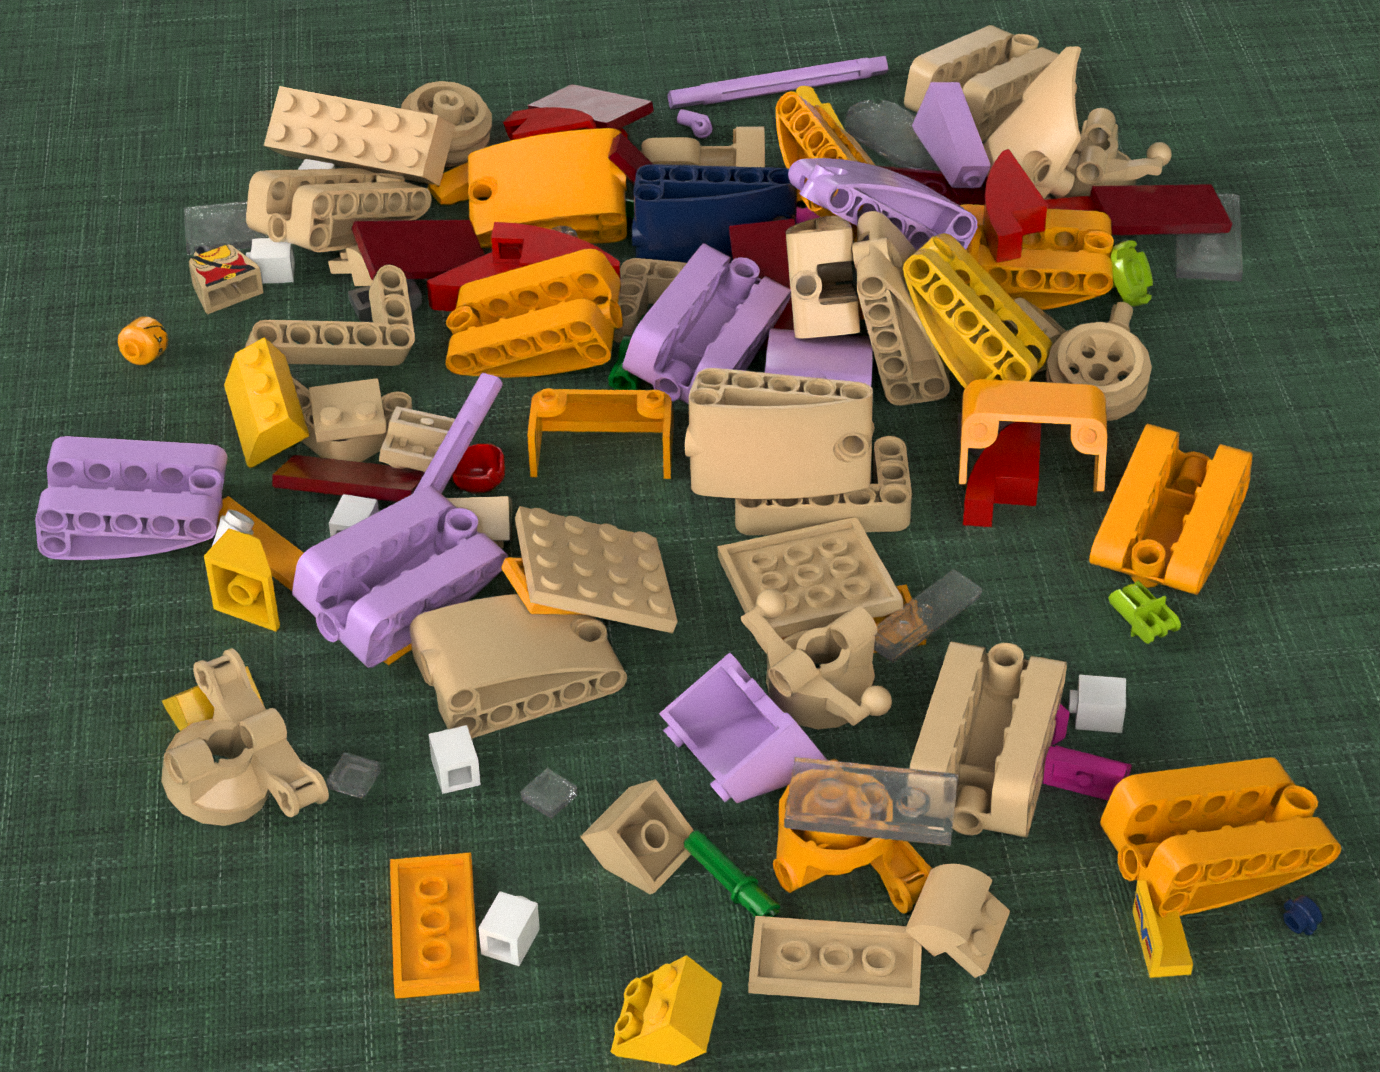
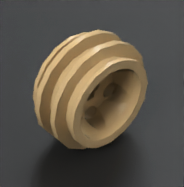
M446 81L427 83L410 93L401 105V109L438 115L456 125L445 167L468 163V155L470 153L486 148L489 144L492 113L481 96L469 87Z
M1094 322L1078 325L1064 332L1051 346L1045 377L1047 383L1087 384L1098 387L1106 398L1107 421H1112L1134 412L1146 398L1152 365L1148 350L1137 336L1115 324ZM1069 368H1076L1078 373L1073 374ZM1121 375L1128 376L1122 381L1118 379Z

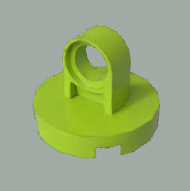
M1127 240L1117 243L1112 249V288H1117L1125 303L1136 307L1147 304L1151 300L1152 295L1147 294V287L1153 286V279L1145 253L1143 251L1137 253L1134 248L1137 243L1133 240Z

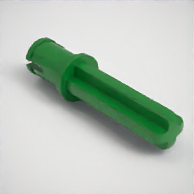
M693 831L685 839L684 848L731 893V900L735 904H741L754 918L755 916L776 917L778 915L780 905L758 886V880L754 876L747 877L703 833Z

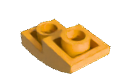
M468 163L443 173L440 186L428 184L427 189L441 205H453L459 201L469 200Z

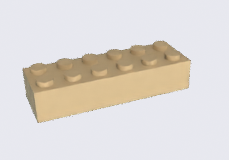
M279 86L264 146L284 156L332 163L335 166L345 168H362L375 173L396 174L405 177L406 180L440 186L456 125L434 114Z

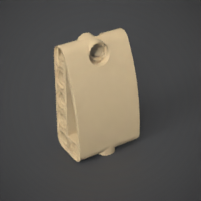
M989 25L916 57L909 70L904 105L907 109L918 113L931 82H959L983 142L1023 102L1022 98L1025 90L1059 54L1044 47L1038 48L1039 40L1031 35H1014Z
M362 168L265 170L256 172L250 180L246 223L251 230L268 235L273 242H288L314 252L337 251L357 244L351 230L355 221L416 220L428 211L432 200L430 191L427 188L405 182V177L396 174L375 173Z
M877 211L866 212L858 219L857 242L852 243V251L857 271V293L885 397L894 405H909L942 399L950 391V369L933 345L918 316L903 272L904 263L916 250L903 233L885 215Z
M839 216L811 219L786 230L795 338L847 335L861 331L858 299L852 284L836 285L835 283L853 280L851 261H854L852 227L847 220Z
M721 368L701 370L696 375L689 393V425L685 437V455L690 457L692 491L702 496L723 498L791 499L834 495L865 489L871 483L872 436L875 429L872 421L873 389L866 383Z
M518 594L477 599L431 610L418 615L410 624L409 630L413 657L426 684L435 688L438 709L447 729L467 725L471 739L619 691L627 682V674L607 639V629L601 621L596 620L594 616L531 614Z
M951 641L910 763L907 796L908 815L948 822L955 831L964 835H977L984 829L1027 838L1044 777L1046 755L1052 744L1055 731V717L1061 703L1067 662L1031 656L1030 660L1023 659L1024 653L1021 648L1011 643L996 644L990 649L989 653H986V647Z

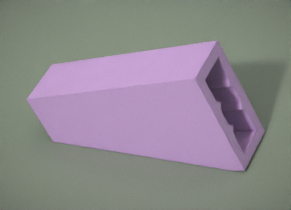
M931 82L912 124L913 130L952 188L981 187L991 165L959 82Z

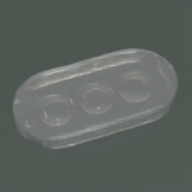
M865 100L856 103L848 109L845 124L846 130L861 143L902 168L929 170L938 167L913 130L912 124L916 116L893 102L881 100V104H873V100Z

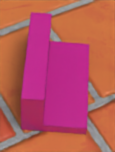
M1057 745L1055 747L1050 746L1045 760L1043 784L1109 801L1115 786L1122 779L1130 776L1132 765Z

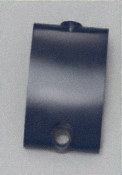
M658 164L640 167L636 172L634 185V218L632 225V245L636 247V258L687 263L699 247L705 243L731 257V263L733 258L729 226L795 219L796 225L797 188L789 181V169Z

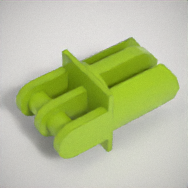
M1139 580L1134 584L1123 587L1122 591L1118 589L1112 592L1108 597L1109 603L1132 626L1130 636L1138 635L1147 644L1153 642L1155 636L1162 638L1168 634L1169 630L1176 632L1181 628L1178 616L1165 604L1166 596L1157 599Z

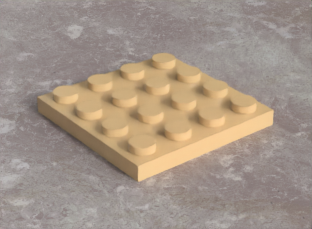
M519 506L515 522L530 603L673 634L678 620L656 537L641 531L634 533L621 530L611 524L599 525L586 522L576 516L565 517L552 514L541 508L530 509Z
M857 517L717 546L720 563L745 613L756 606L757 597L762 591L776 589L783 594L786 601L784 612L781 616L774 619L765 618L780 638L793 635L801 630L827 627L857 606L865 609L872 618L903 611V598Z

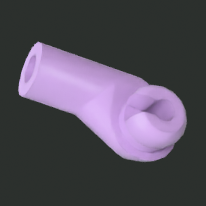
M681 109L678 113L677 123L691 127L696 137L703 139L711 134L713 128L707 115Z

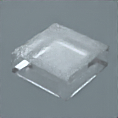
M344 752L327 778L328 789L364 799L381 772L380 762Z
M548 768L521 790L522 801L550 819L578 796L576 785Z

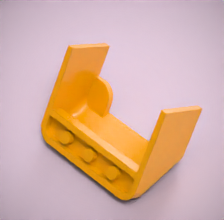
M988 379L974 380L966 386L962 400L958 485H966L968 448L983 449L989 447L997 438L999 421L1071 424L1070 438L1073 447L1082 454L1095 455L1093 492H1104L1107 413L1106 398L1101 389L1087 384Z
M546 388L537 392L531 400L527 434L530 477L538 476L542 431L663 433L664 479H671L674 409L671 397L667 393L655 389L586 390Z

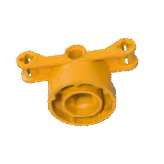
M837 759L829 760L830 765L827 768L805 773L789 784L779 800L777 859L773 861V869L782 888L790 893L826 874L843 875L855 868L870 863L880 874L896 909L903 914L911 911L913 905L918 901L930 870L933 868L925 862L893 825V803L884 787L868 775L844 768Z

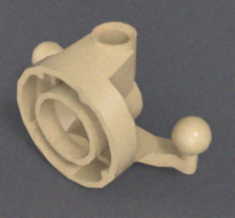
M1105 108L1094 109L1089 113L1088 119L1084 121L1080 134L1081 140L1065 167L1066 170L1074 175V184L1069 193L1063 198L1090 196L1092 186L1136 185V180L1147 174L1160 175L1162 167L1171 160V149L1165 143L1155 142L1148 148L1147 158L1131 160L1127 155L1118 151V125L1115 124L1114 114Z
M767 589L762 591L757 597L756 606L741 616L742 623L752 632L758 644L767 654L766 683L769 698L784 713L787 712L798 725L814 729L837 728L846 723L855 726L868 715L881 716L886 714L891 708L892 698L889 691L882 686H874L875 674L872 660L877 626L872 616L862 607L857 606L827 627L801 630L784 639L778 636L765 619L777 618L785 610V597L778 590ZM814 663H823V664L820 665V668H816V666H815Z

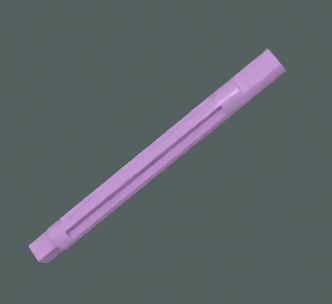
M886 56L866 57L671 90L668 93V102L670 109L699 104L708 105L793 91L800 86L818 87L871 78V76L886 74L889 69Z
M481 373L414 493L425 487L433 486L442 494L503 386L502 381L498 377Z

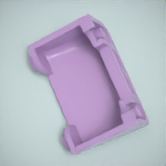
M728 653L659 713L669 725L663 731L678 748L685 743L712 774L715 780L710 785L725 803L731 797L736 803L788 786L803 774L827 768L830 765L797 722L787 712L784 713L768 697L731 653Z

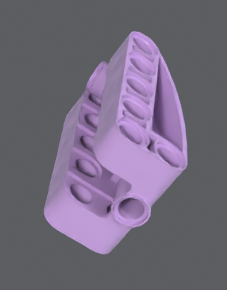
M811 158L797 160L791 165L788 172L790 183L801 191L800 195L856 226L862 214L869 211L882 213L903 233L916 251L932 236L942 233L950 234L966 249L977 230V220L972 213L933 189L885 168L844 159ZM864 204V207L858 211L859 207Z
M703 243L636 327L630 340L622 369L652 384L655 390L667 393L671 397L672 402L679 399L689 404L690 390L696 375L701 370L721 368L746 371L768 337L770 328L774 327L791 297V289L767 276L763 279L758 278L760 269L754 261L740 257L735 258L730 263L731 257Z
M770 328L765 373L862 382L871 387L873 355L869 336L858 335L795 338L794 330Z
M71 436L55 439L51 446L47 464L48 488L41 493L35 518L39 551L42 555L51 559H118L168 552L211 539L216 534L219 511L222 508V490L228 458L223 448L212 444Z
M428 486L306 550L296 565L292 595L316 617L317 627L325 639L330 642L340 640L367 668H371L411 643L409 629L415 617L431 610L468 602L502 571L501 567L505 558H508V555L485 533L476 531L478 518L472 511L465 508H456L435 487Z

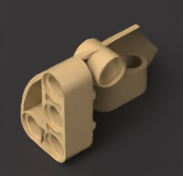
M1066 47L1025 90L1022 98L1023 102L983 143L991 165L987 176H989L990 170L1001 152L1009 149L1044 200L1051 199L1050 194L1056 198H1063L1069 193L1074 184V175L1066 170L1065 167L1081 140L1075 103V94L1077 92L1075 78L1077 62L1081 52L1080 47Z
M764 126L736 127V129H733V145L700 146L699 141L688 137L649 138L642 142L640 152L653 164L765 167ZM626 176V178H627L633 185H635V183H634L632 180H630V179Z

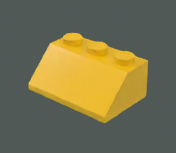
M265 337L235 353L224 387L246 464L252 468L310 435L286 356Z

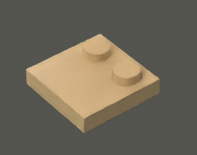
M378 378L309 387L317 443L387 433Z

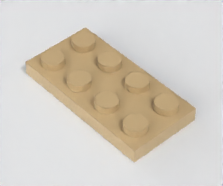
M755 916L748 993L919 1005L922 945L905 931L906 926Z

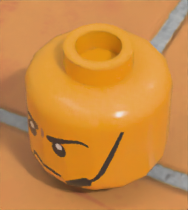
M139 317L121 330L118 335V346L124 358L130 363L147 365L164 353L168 346V336L162 324L156 319Z

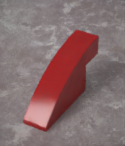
M561 107L513 111L503 121L510 141L557 132L597 129L593 117L589 114Z
M1009 149L1003 150L993 164L985 191L984 236L988 249L996 263L1021 258L1023 236L1043 232L1046 225L1048 204Z
M494 222L491 236L493 264L520 265L521 268L580 250L596 249L606 256L621 280L620 261L582 239L538 226Z
M491 252L427 280L429 307L432 310L454 311L462 285L520 268V265L493 264Z
M1014 421L997 435L992 445L983 450L972 469L967 483L963 525L992 527L994 503L1036 506L1039 482L1041 423Z

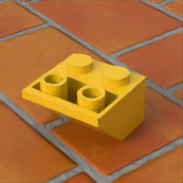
M687 955L672 963L664 964L659 969L641 978H635L624 991V1003L620 1018L614 1027L615 1036L610 1052L618 1057L674 1066L706 1053L723 983Z

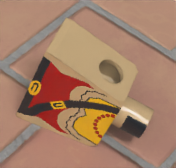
M224 245L213 250L208 246H201L195 251L194 257L188 261L193 287L207 314L263 294L260 267L232 245Z

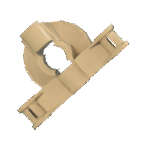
M230 648L225 650L221 657L208 662L204 660L195 662L193 671L196 682L215 709L213 719L190 724L174 736L166 749L161 782L172 804L182 814L200 823L226 826L246 821L262 809L270 793H272L281 810L288 817L296 816L299 813V809L315 802L317 804L325 803L328 800L329 793L324 778L316 769L311 768L299 759L286 739V726L279 712L274 708L266 710L253 691L244 662L239 653ZM212 755L225 756L230 759L221 758L218 760V763H214Z

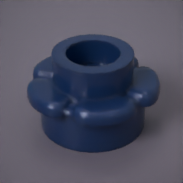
M1300 895L1294 901L1288 899L1284 903V908L1287 912L1283 914L1286 925L1297 934L1304 932L1306 935H1312L1317 929V925L1323 919L1318 906L1310 898Z

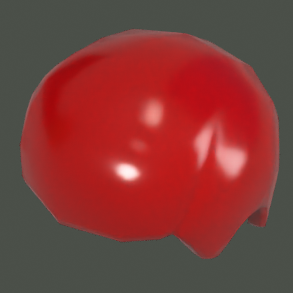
M493 444L468 446L452 474L453 482L460 489L472 494L492 491L505 477L506 468L502 449Z

